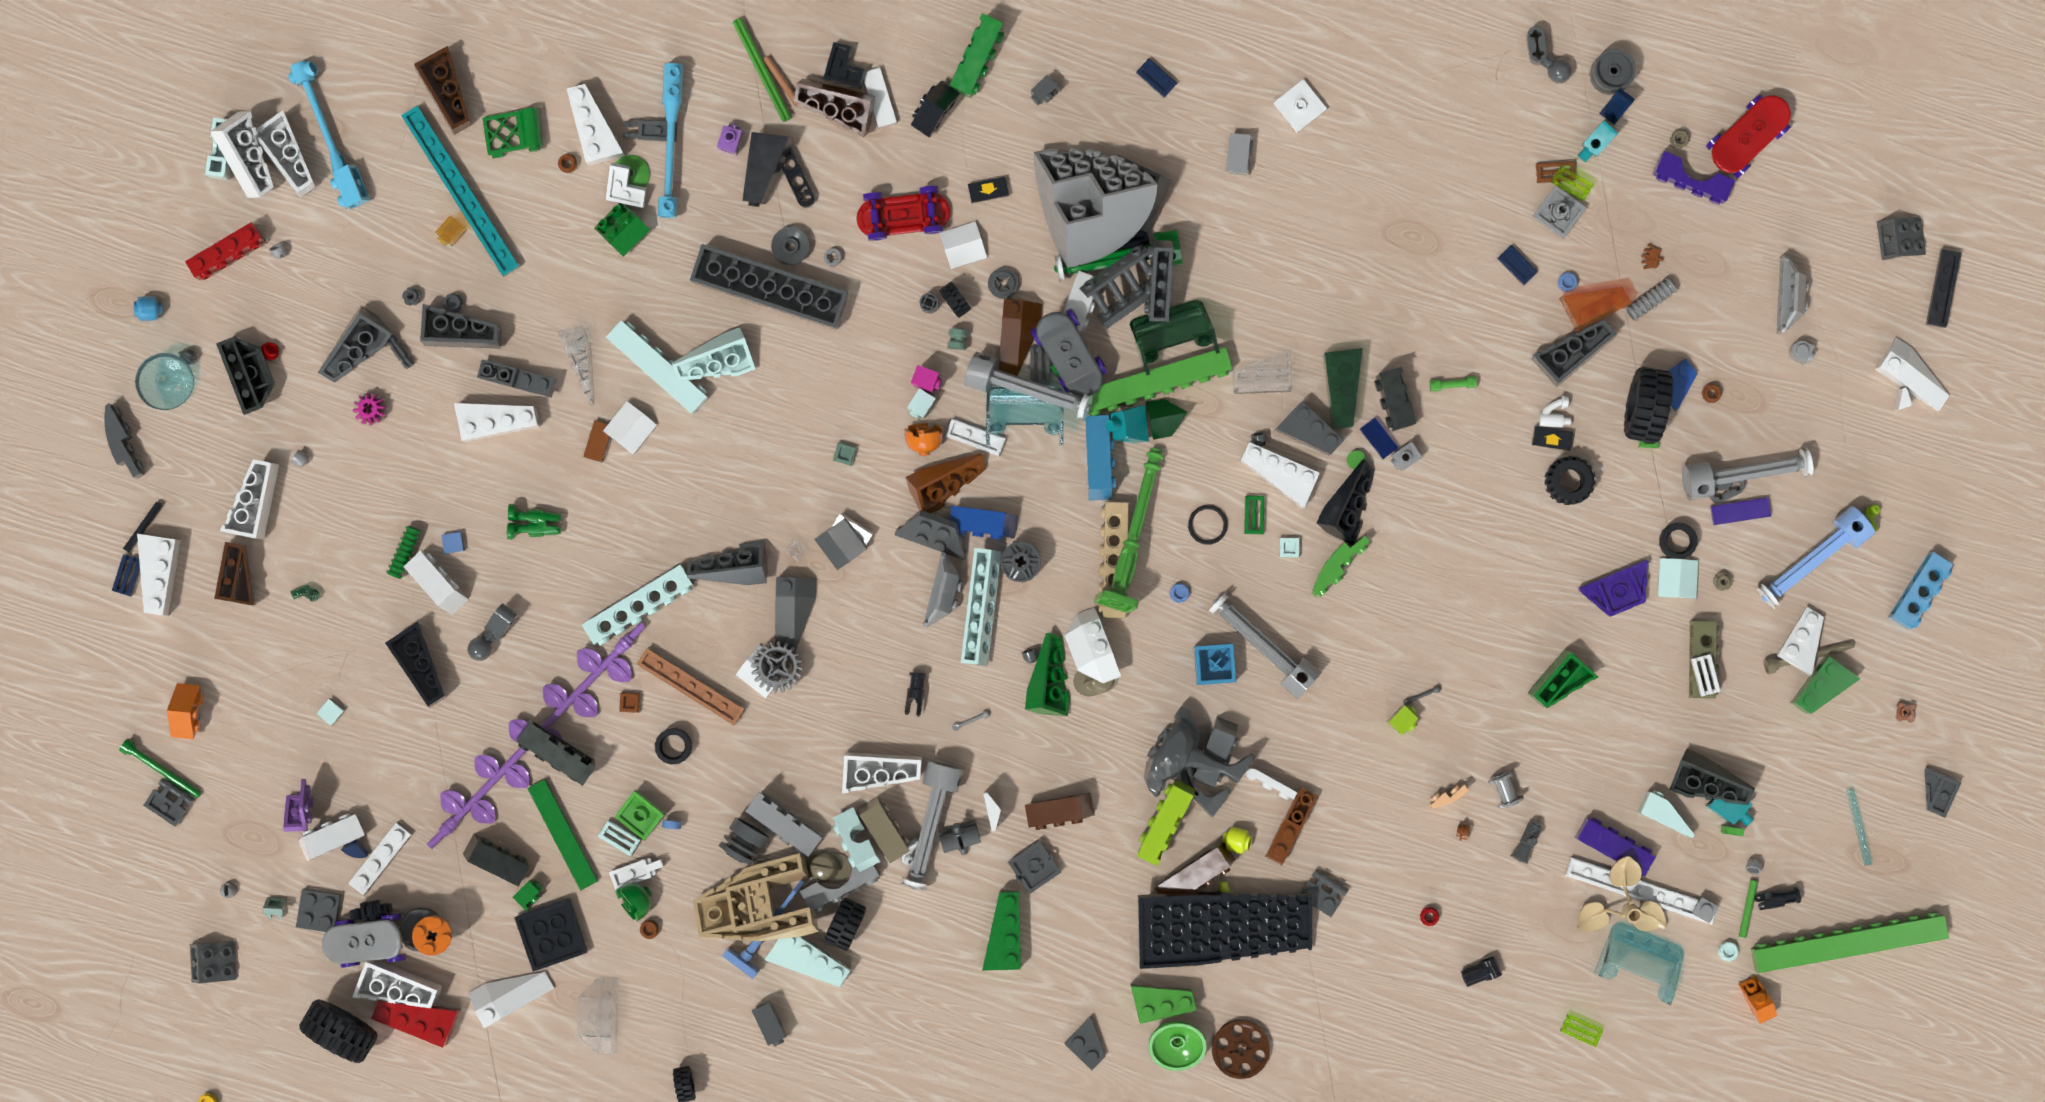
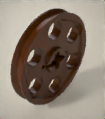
M1244 1020L1232 1021L1222 1026L1214 1036L1212 1042L1213 1060L1219 1070L1229 1077L1235 1079L1251 1078L1265 1067L1269 1059L1270 1046L1265 1033L1254 1023ZM1235 1025H1239L1242 1028V1033L1239 1036H1234L1231 1033V1029ZM1253 1031L1260 1033L1261 1037L1257 1042L1250 1040L1249 1036ZM1220 1038H1225L1228 1041L1225 1049H1220L1217 1046V1041ZM1239 1044L1246 1048L1252 1047L1244 1050L1242 1055L1234 1051L1238 1049ZM1257 1050L1264 1052V1059L1261 1061H1256L1253 1057ZM1224 1057H1229L1232 1060V1064L1228 1068H1224L1221 1065V1060ZM1243 1063H1247L1250 1066V1071L1247 1074H1242L1239 1071V1067Z

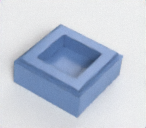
M461 532L441 535L444 554L464 551Z

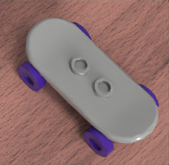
M401 914L383 915L381 920L355 923L351 919L335 921V926L325 933L322 940V949L325 956L330 961L340 964L341 968L357 966L363 961L387 959V962L406 960V953L399 954L401 948H403L399 930L400 925H396L393 921L401 919Z

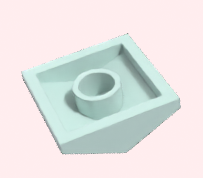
M1659 558L1657 597L1696 599L1698 560Z

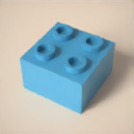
M1233 644L1194 647L1196 685L1236 682Z

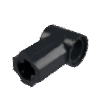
M1495 956L1484 959L1479 964L1460 971L1466 987L1484 980L1489 981L1502 975Z

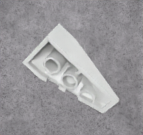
M1895 337L1875 367V370L1900 387H1906L1909 393L1939 412L1950 395L1914 349Z
M546 971L485 983L469 992V996L483 1028H486L555 987Z

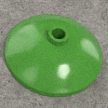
M1182 1021L1168 1022L1159 1026L1150 1036L1148 1044L1149 1053L1153 1061L1162 1068L1172 1071L1187 1070L1196 1066L1204 1058L1207 1048L1206 1039L1201 1030L1190 1023Z

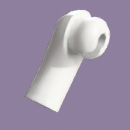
M917 837L910 841L908 846L909 852L902 856L903 863L911 866L913 863L914 850L918 844Z

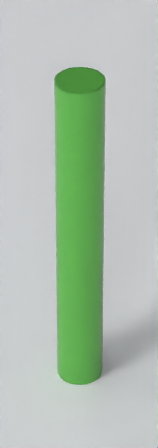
M1750 880L1739 932V937L1742 938L1747 937L1758 884L1757 881Z

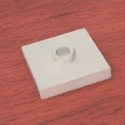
M1304 79L1273 103L1296 133L1327 110Z

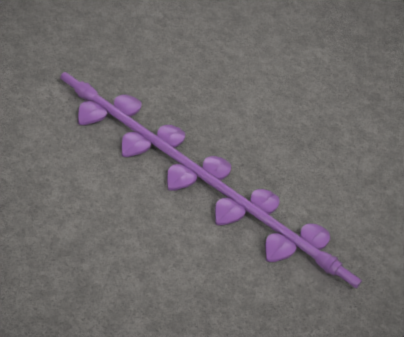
M640 622L628 635L621 637L614 650L602 662L600 655L595 650L588 648L578 650L577 662L579 668L592 673L568 698L565 689L558 684L543 686L545 703L557 709L546 719L541 727L547 730L572 703L574 711L579 716L596 717L598 708L595 699L590 694L583 692L606 668L612 680L630 682L632 673L626 660L617 657L632 647L633 640L646 626ZM514 719L509 722V734L513 741L517 742V737L527 721ZM548 729L549 732L562 739L561 734L557 730ZM519 748L500 768L494 757L490 755L476 756V773L480 777L489 780L466 804L464 797L457 791L445 790L441 792V807L445 812L455 815L441 824L440 831L427 845L433 849L445 836L452 834L458 822L470 809L471 815L476 822L493 824L496 815L494 807L489 801L481 798L504 774L506 782L511 787L528 788L530 779L524 766L515 764L526 751Z

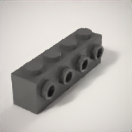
M1152 240V247H1148V258H1151L1150 265H1147V277L1150 278L1149 283H1146L1145 287L1148 302L1144 304V313H1147L1149 321L1169 322L1174 251L1171 241Z

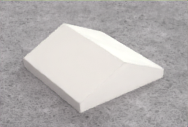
M976 221L939 233L950 269L987 258Z
M626 401L603 431L633 455L657 425Z
M758 645L736 676L767 698L772 692L773 687L770 688L769 692L766 691L767 685L760 688L759 685L762 681L755 682L754 679L758 675L751 674L753 670H756V668L751 667V664L757 663L752 659L753 656H758L756 653L758 649L763 651L762 646ZM769 654V655H768L769 657H773L774 659H777V658H776L774 655H772V654ZM762 660L761 667L766 676L770 669L766 662ZM781 663L776 666L773 664L774 668L772 673L777 669H780ZM774 676L770 680L779 682L782 677Z
M984 792L990 826L993 832L996 831L1001 807L988 792Z

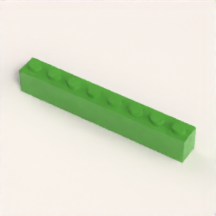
M1226 347L1103 384L1098 392L1093 395L1088 414L1090 416H1097L1101 414V410L1107 408L1108 411L1119 409V405L1124 403L1127 406L1138 403L1137 399L1143 397L1145 400L1155 398V394L1163 392V395L1174 392L1173 388L1181 386V389L1193 386L1192 383L1199 381L1200 384L1211 381L1210 377L1217 375L1218 378L1225 377L1232 370Z

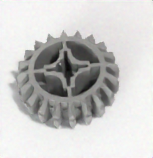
M778 641L776 647H774V643L770 642L769 648L764 644L762 646L763 651L758 649L756 651L758 656H753L752 658L757 662L751 664L752 668H756L751 674L758 675L754 681H762L759 685L760 688L767 685V692H769L771 687H773V693H777L778 688H780L781 693H784V686L791 690L792 685L790 683L797 685L798 682L795 678L800 679L802 676L798 672L803 671V667L797 665L802 664L803 661L801 659L796 660L800 654L795 653L793 655L792 652L795 648L791 647L788 650V643L780 647L781 642ZM772 653L783 654L779 659H774L768 655ZM788 659L792 664V675L785 668V663ZM762 660L766 662L770 669L766 676L762 671ZM781 663L780 669H777L772 673L774 668L773 664L776 666ZM774 676L786 678V680L781 682H775L770 679Z

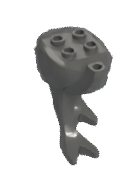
M1180 707L1174 715V718L1178 720L1177 723L1171 728H1166L1157 738L1159 743L1149 750L1147 754L1149 759L1146 762L1144 779L1149 791L1155 797L1165 790L1166 781L1169 779H1176L1196 789L1193 799L1207 814L1214 817L1231 790L1226 788L1212 797H1206L1195 785L1191 768H1197L1204 773H1222L1233 782L1238 783L1255 756L1251 753L1231 765H1226L1212 759L1197 748L1199 733L1196 723L1190 712Z

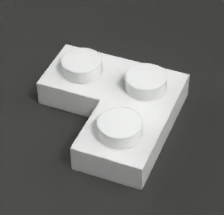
M612 162L609 169L606 200L643 208L647 188L628 184L630 166Z

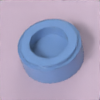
M1564 273L1558 279V287L1563 292H1571L1577 287V277L1572 273Z
M1176 584L1170 590V597L1174 602L1182 603L1188 599L1189 589L1184 584Z
M662 821L663 828L681 829V821Z

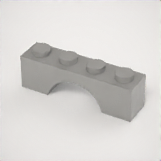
M875 865L861 872L856 867H852L850 879L841 887L830 888L817 881L801 889L800 892L807 906L817 913L826 908V903L832 901L834 904L842 900V895L847 892L852 895L861 890L859 886L865 883L869 886L877 882L876 877L880 876Z

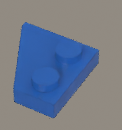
M1684 359L1668 370L1673 376L1671 406L1674 411L1679 409L1697 376L1696 371L1687 359Z

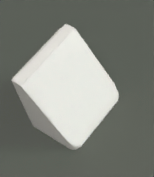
M1906 387L1898 390L1894 411L1912 406V401Z

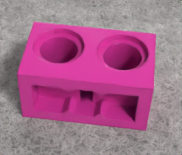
M917 365L911 385L934 394L935 390H939L942 380L938 372Z

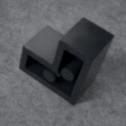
M942 81L937 86L933 85L928 93L924 94L919 102L921 107H917L912 115L914 120L911 126L930 138L938 129L944 116L954 106L960 93Z

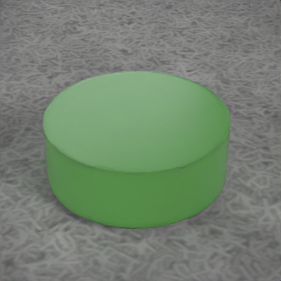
M1352 451L1347 456V465L1354 470L1361 460H1366V456L1361 451Z

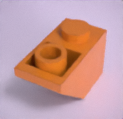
M1756 976L1739 983L1747 1004L1759 1024L1777 1016L1774 1002Z

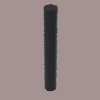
M157 501L154 503L123 547L125 551L130 552L138 541L137 534L144 533L163 506Z

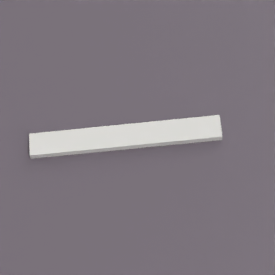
M1572 857L1570 858L1565 876L1625 895L1623 886L1615 887L1611 883V870ZM1641 880L1633 886H1627L1631 898L1643 902L1651 900L1656 902L1661 908L1705 922L1691 914L1698 899ZM1715 915L1713 916L1710 924H1713Z

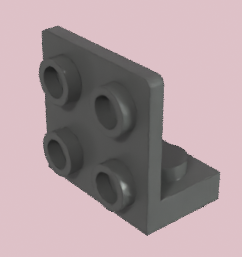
M1920 217L1893 218L1877 222L1882 260L1926 254Z
M235 942L190 944L192 983L200 984L236 980Z

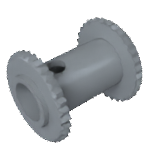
M1513 771L1497 774L1488 781L1489 784L1495 783L1502 799V803L1498 805L1499 808L1514 806L1524 799L1523 796L1516 795L1509 779L1514 774Z

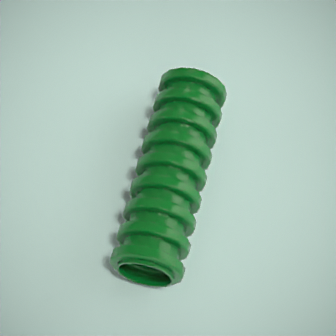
M409 525L405 527L406 532L403 531L404 536L400 538L402 541L398 543L399 548H396L397 552L393 554L395 557L391 559L392 564L388 566L390 569L386 571L388 575L398 579L403 578L402 573H405L404 566L410 561L409 557H412L411 552L415 550L413 547L417 545L416 540H419L418 536L422 534L421 530Z

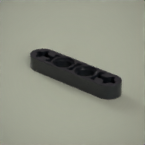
M790 148L788 154L791 153V155L787 156L785 161L793 160L795 167L792 170H787L783 164L782 170L799 205L803 208H810L814 204L815 198ZM795 177L803 179V184L800 187L793 186L792 181ZM807 187L808 189L804 190L807 197L811 196L809 203L801 202L803 196L801 192L797 194L796 191H801Z

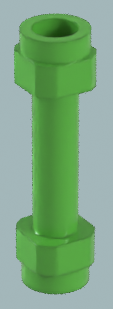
M1468 376L1465 379L1430 380V391L1437 392L1441 391V389L1456 387L1476 388L1477 379L1476 376Z

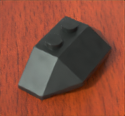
M236 337L216 343L243 415L263 408L275 382L262 349Z

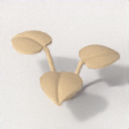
M1631 856L1619 859L1610 871L1611 883L1615 887L1623 886L1628 899V903L1622 908V913L1608 908L1604 909L1600 902H1589L1579 912L1578 930L1595 931L1602 929L1610 920L1607 912L1618 915L1621 918L1626 917L1629 922L1634 923V926L1641 931L1666 928L1664 912L1656 902L1651 900L1644 901L1640 908H1638L1629 895L1627 886L1637 884L1642 876L1641 867Z

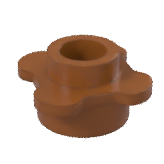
M1902 702L1898 703L1896 719L1898 721L1907 720L1908 722H1913L1915 720L1914 710H1916V706L1912 703L1909 705H1905Z

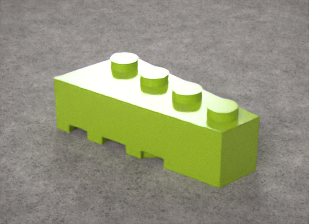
M1176 779L1173 784L1169 783L1164 791V794H1166L1164 801L1159 800L1155 809L1158 811L1156 816L1152 815L1147 823V826H1149L1147 833L1143 831L1138 842L1141 845L1137 854L1138 857L1158 867L1162 853L1166 851L1172 838L1171 835H1174L1180 823L1179 820L1183 818L1196 789Z

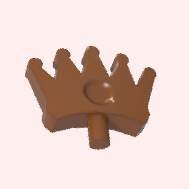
M1648 244L1647 247H1650L1651 250H1643L1648 255H1641L1642 258L1647 259L1646 261H1641L1642 264L1648 265L1643 267L1644 270L1655 269L1658 267V261L1663 262V258L1659 257L1661 250Z

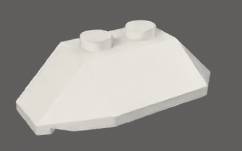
M1095 607L1076 614L1064 636L1077 670L1101 683L1121 677Z

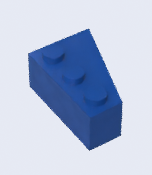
M951 506L950 521L958 524L960 535H966V532H971L972 536L984 537L985 534L990 535L991 539L1002 540V537L1015 539L1018 516L1005 512Z

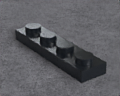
M1940 250L1926 325L1947 328L1961 257L1960 252Z

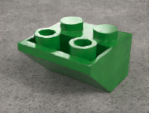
M622 203L614 206L594 228L623 257L650 231Z

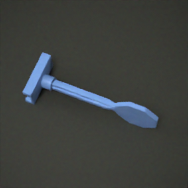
M801 879L782 906L774 912V916L782 915L785 907L805 882L804 879ZM752 941L749 947L744 949L741 954H738L729 947L722 956L753 979L760 970L749 961L762 941Z

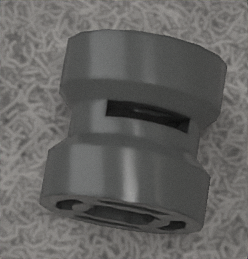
M925 293L920 298L919 303L923 312L931 314L939 308L938 298L933 293Z

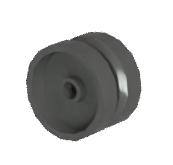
M1607 50L1600 54L1591 65L1589 72L1590 81L1600 93L1614 95L1619 88L1625 90L1633 81L1636 73L1635 62L1623 50Z
M418 907L405 914L400 922L399 929L402 943L405 947L412 951H418L412 940L413 929L423 917L438 915L430 908ZM429 931L428 938L435 940L437 933Z

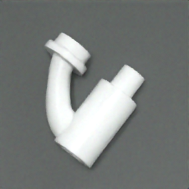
M1562 395L1561 399L1548 404L1539 415V426L1563 428V425H1571V418H1566L1563 414H1551L1559 406L1561 409L1568 408L1569 397Z

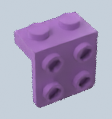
M301 779L300 795H286L284 832L308 831V823H312V813L309 811L310 807H313V796H311V786L307 785L306 779Z

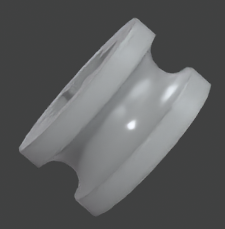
M836 249L827 250L824 254L825 263L830 267L837 266L841 261L840 252ZM836 253L835 256H838V260H834L833 263L829 262L830 259H827V256Z

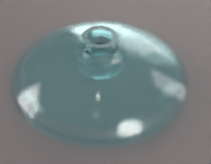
M158 353L150 356L140 365L135 376V387L139 397L148 406L158 410H170L182 405L189 398L194 387V376L188 363L181 357L171 353ZM161 376H165L163 382H159Z

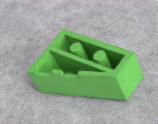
M1130 984L1140 1024L1196 1011L1191 989Z

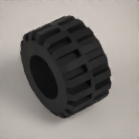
M1568 456L1556 460L1549 466L1548 472L1545 474L1546 480L1544 484L1547 486V493H1550V497L1557 500L1556 502L1559 504L1574 505L1583 502L1590 496V493H1593V486L1596 485V480H1594L1595 472L1593 473L1591 470L1593 469L1592 466L1588 465L1586 460H1581L1580 457ZM1565 470H1574L1580 477V486L1574 492H1567L1560 484L1561 473Z
M843 898L826 932L825 942L847 951L866 913V907L848 898Z

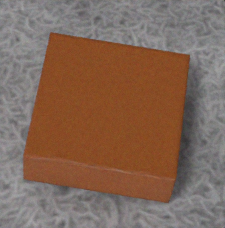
M620 693L619 712L639 713L640 694Z

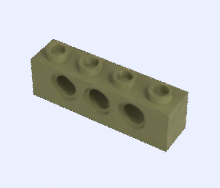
M1690 621L1689 698H1716V695H1718V693L1700 696L1691 662L1693 658L1701 657L1704 654H1711L1715 673L1719 675V664H1716V656H1719V645H1716V637H1719L1720 628L1717 625V621ZM1704 635L1709 638V643L1706 646L1701 643V637ZM1697 661L1701 676L1703 674L1700 661ZM1706 664V669L1708 672L1711 688L1714 689L1708 664ZM1703 684L1704 691H1707L1706 684Z

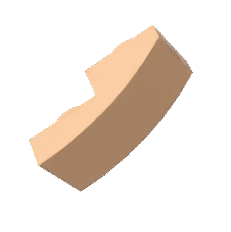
M1457 784L1449 791L1450 796L1445 792H1437L1430 798L1432 802L1429 806L1437 808L1450 804L1465 795L1469 789L1463 784L1460 786Z

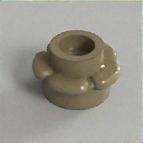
M1676 130L1670 137V143L1677 149L1687 146L1689 142L1688 134L1685 131Z
M1719 572L1714 577L1713 584L1719 591L1728 590L1732 586V577L1729 574H1725V572Z

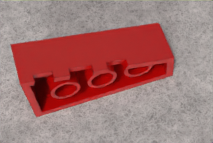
M379 1000L371 1019L443 1048L448 1043L461 1009L440 1006L425 1008Z

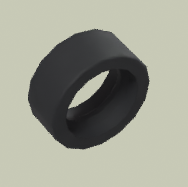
M1674 523L1667 526L1661 532L1659 545L1667 557L1684 559L1696 550L1698 537L1691 526L1684 523ZM1682 530L1688 535L1689 546L1685 551L1674 552L1669 548L1667 538L1672 531Z
M670 728L661 732L655 742V752L658 758L670 765L685 761L692 751V741L689 735L678 728ZM670 735L681 737L685 743L684 752L675 758L668 757L662 749L664 739Z

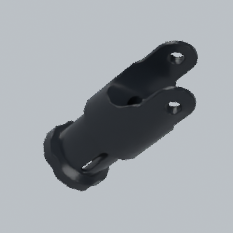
M910 672L911 680L910 687L907 688L905 714H909L911 703L915 699L917 703L916 715L920 717L925 691L923 690V684L927 674Z
M1794 887L1785 891L1780 889L1757 894L1754 900L1761 902L1758 904L1759 910L1784 907L1785 904L1801 903V896L1798 887Z

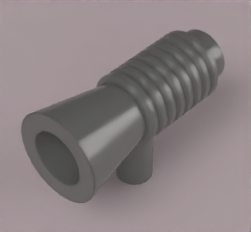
M1531 820L1528 823L1520 843L1510 857L1528 864L1531 850L1537 845V838L1542 831L1541 823L1535 820Z

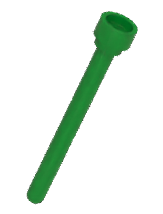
M129 738L121 745L119 751L124 755L132 754L194 797L198 798L201 796V792L138 750L137 746L134 745L135 742Z

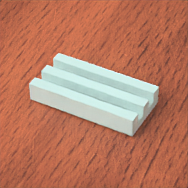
M610 820L606 822L598 837L629 856H632L641 839ZM611 826L635 841L634 844L608 829V827ZM607 832L608 834L617 838L621 842L630 846V851L625 847L621 846L620 844L616 843L612 839L605 836L604 833Z

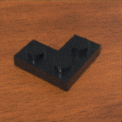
M833 42L823 79L861 89L866 70L848 65L853 50L851 46Z

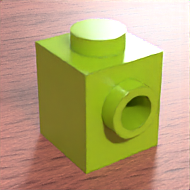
M1402 705L1387 722L1400 735H1403L1407 730L1411 732L1418 725L1416 721L1419 718L1416 716L1417 712L1410 705L1408 707Z

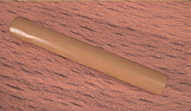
M769 55L763 59L764 63L795 107L799 104L794 102L795 92Z

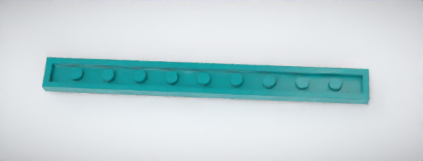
M415 106L402 114L403 120L501 275L505 277L520 266L420 108Z

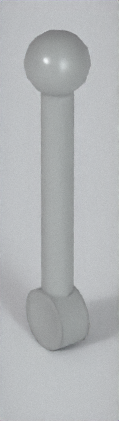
M983 711L981 715L962 723H954L952 729L958 731L964 725L983 717L988 718L990 713L989 711Z

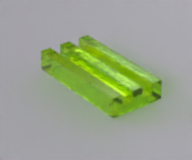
M1562 165L1551 180L1552 184L1583 201L1594 186L1592 182ZM1562 171L1586 184V188L1561 175ZM1559 178L1565 181L1566 183L1583 191V193L1580 194L1579 192L1557 181V179Z
M1567 1013L1560 1032L1596 1047L1603 1029ZM1570 1019L1598 1031L1597 1035L1569 1023ZM1567 1026L1595 1038L1594 1042L1566 1030Z

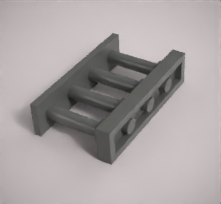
M1143 244L1134 247L1127 255L1093 279L1086 281L1079 288L1087 298L1092 295L1102 311L1097 317L1107 329L1148 300L1145 287L1146 283H1149V279L1142 285H1139L1129 269L1139 262L1147 275V265L1149 263L1145 257L1148 256V249ZM1122 273L1133 288V291L1126 296H1123L1114 281ZM1105 285L1109 286L1118 300L1111 307L1107 306L1098 292Z

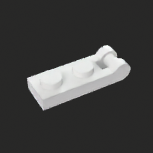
M1254 768L1246 770V777L1248 779L1260 780L1262 782L1261 786L1270 791L1272 788L1278 790V795L1286 800L1289 797L1295 798L1297 792Z

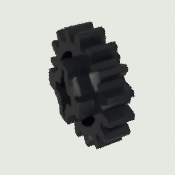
M380 900L360 903V908L350 911L351 920L362 919V922L381 920V916L393 913L392 903L381 904Z

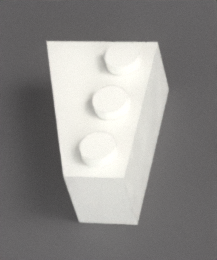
M419 551L404 568L438 607L453 615L469 599L459 590V586L447 577L448 573L441 566L438 567L435 564L436 560L431 554L428 553L426 555Z

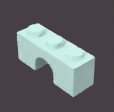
M213 118L211 130L227 119ZM211 134L213 150L211 156H207L205 175L210 178L229 180L231 168Z
M854 808L833 817L835 822L833 828L838 836L841 835L843 840L840 843L844 851L849 852L850 857H848V860L853 868L856 867L861 872L881 862L869 839L862 843L855 842L856 835L865 830Z

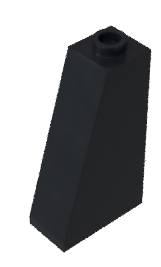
M751 132L742 201L748 202V206L759 207L760 204L767 203L791 148L793 138Z

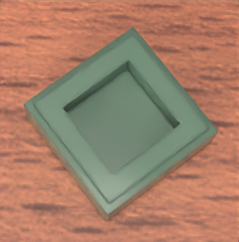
M838 442L833 461L852 466L857 447Z

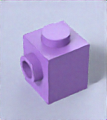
M729 124V126L723 125L717 145L718 150L737 155L743 137L740 127Z

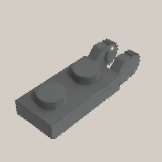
M639 120V122L624 121V126L639 128L638 133L627 132L624 133L623 138L667 142V122ZM675 122V137H674V142H677V130H678V123H677V122Z

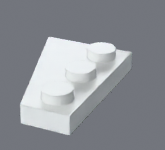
M1807 607L1777 656L1811 676L1824 617Z

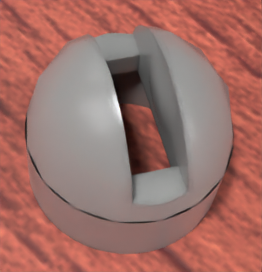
M282 242L275 244L269 249L272 256L277 259H281L280 255L285 257L287 252Z
M298 450L291 463L299 467L304 466L308 461L306 454Z
M1754 858L1750 859L1747 862L1746 871L1754 875L1761 873V861L1759 859L1755 861Z
M230 882L223 884L220 888V893L224 898H231L237 892L236 886ZM225 886H228V895H226Z

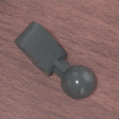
M1536 26L1530 28L1526 36L1530 62L1534 65L1545 67L1548 70L1549 78L1555 83H1564L1569 80L1572 75L1571 65L1563 59L1553 60L1547 55L1544 31ZM1533 33H1536V35L1539 36L1537 40V48L1536 41L1532 37ZM1536 49H1538L1539 54H1543L1540 59L1534 56Z
M502 603L484 627L487 632L483 637H476L469 642L467 648L469 656L476 661L486 660L492 653L491 644L495 639L500 641L506 635L518 615Z

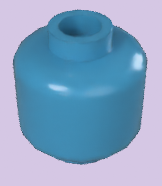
M140 296L137 298V301H134V317H138L140 321H155L158 319V314H162V303L157 302L155 296Z

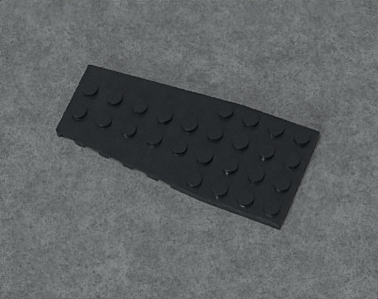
M1183 892L1138 895L1140 969L1198 966L1221 963V960L1226 959L1236 961L1240 960L1241 957L1251 956V958H1258L1259 955L1264 954L1273 956L1278 955V952L1289 951V953H1295L1296 950L1308 949L1310 951L1312 950V897L1310 894Z

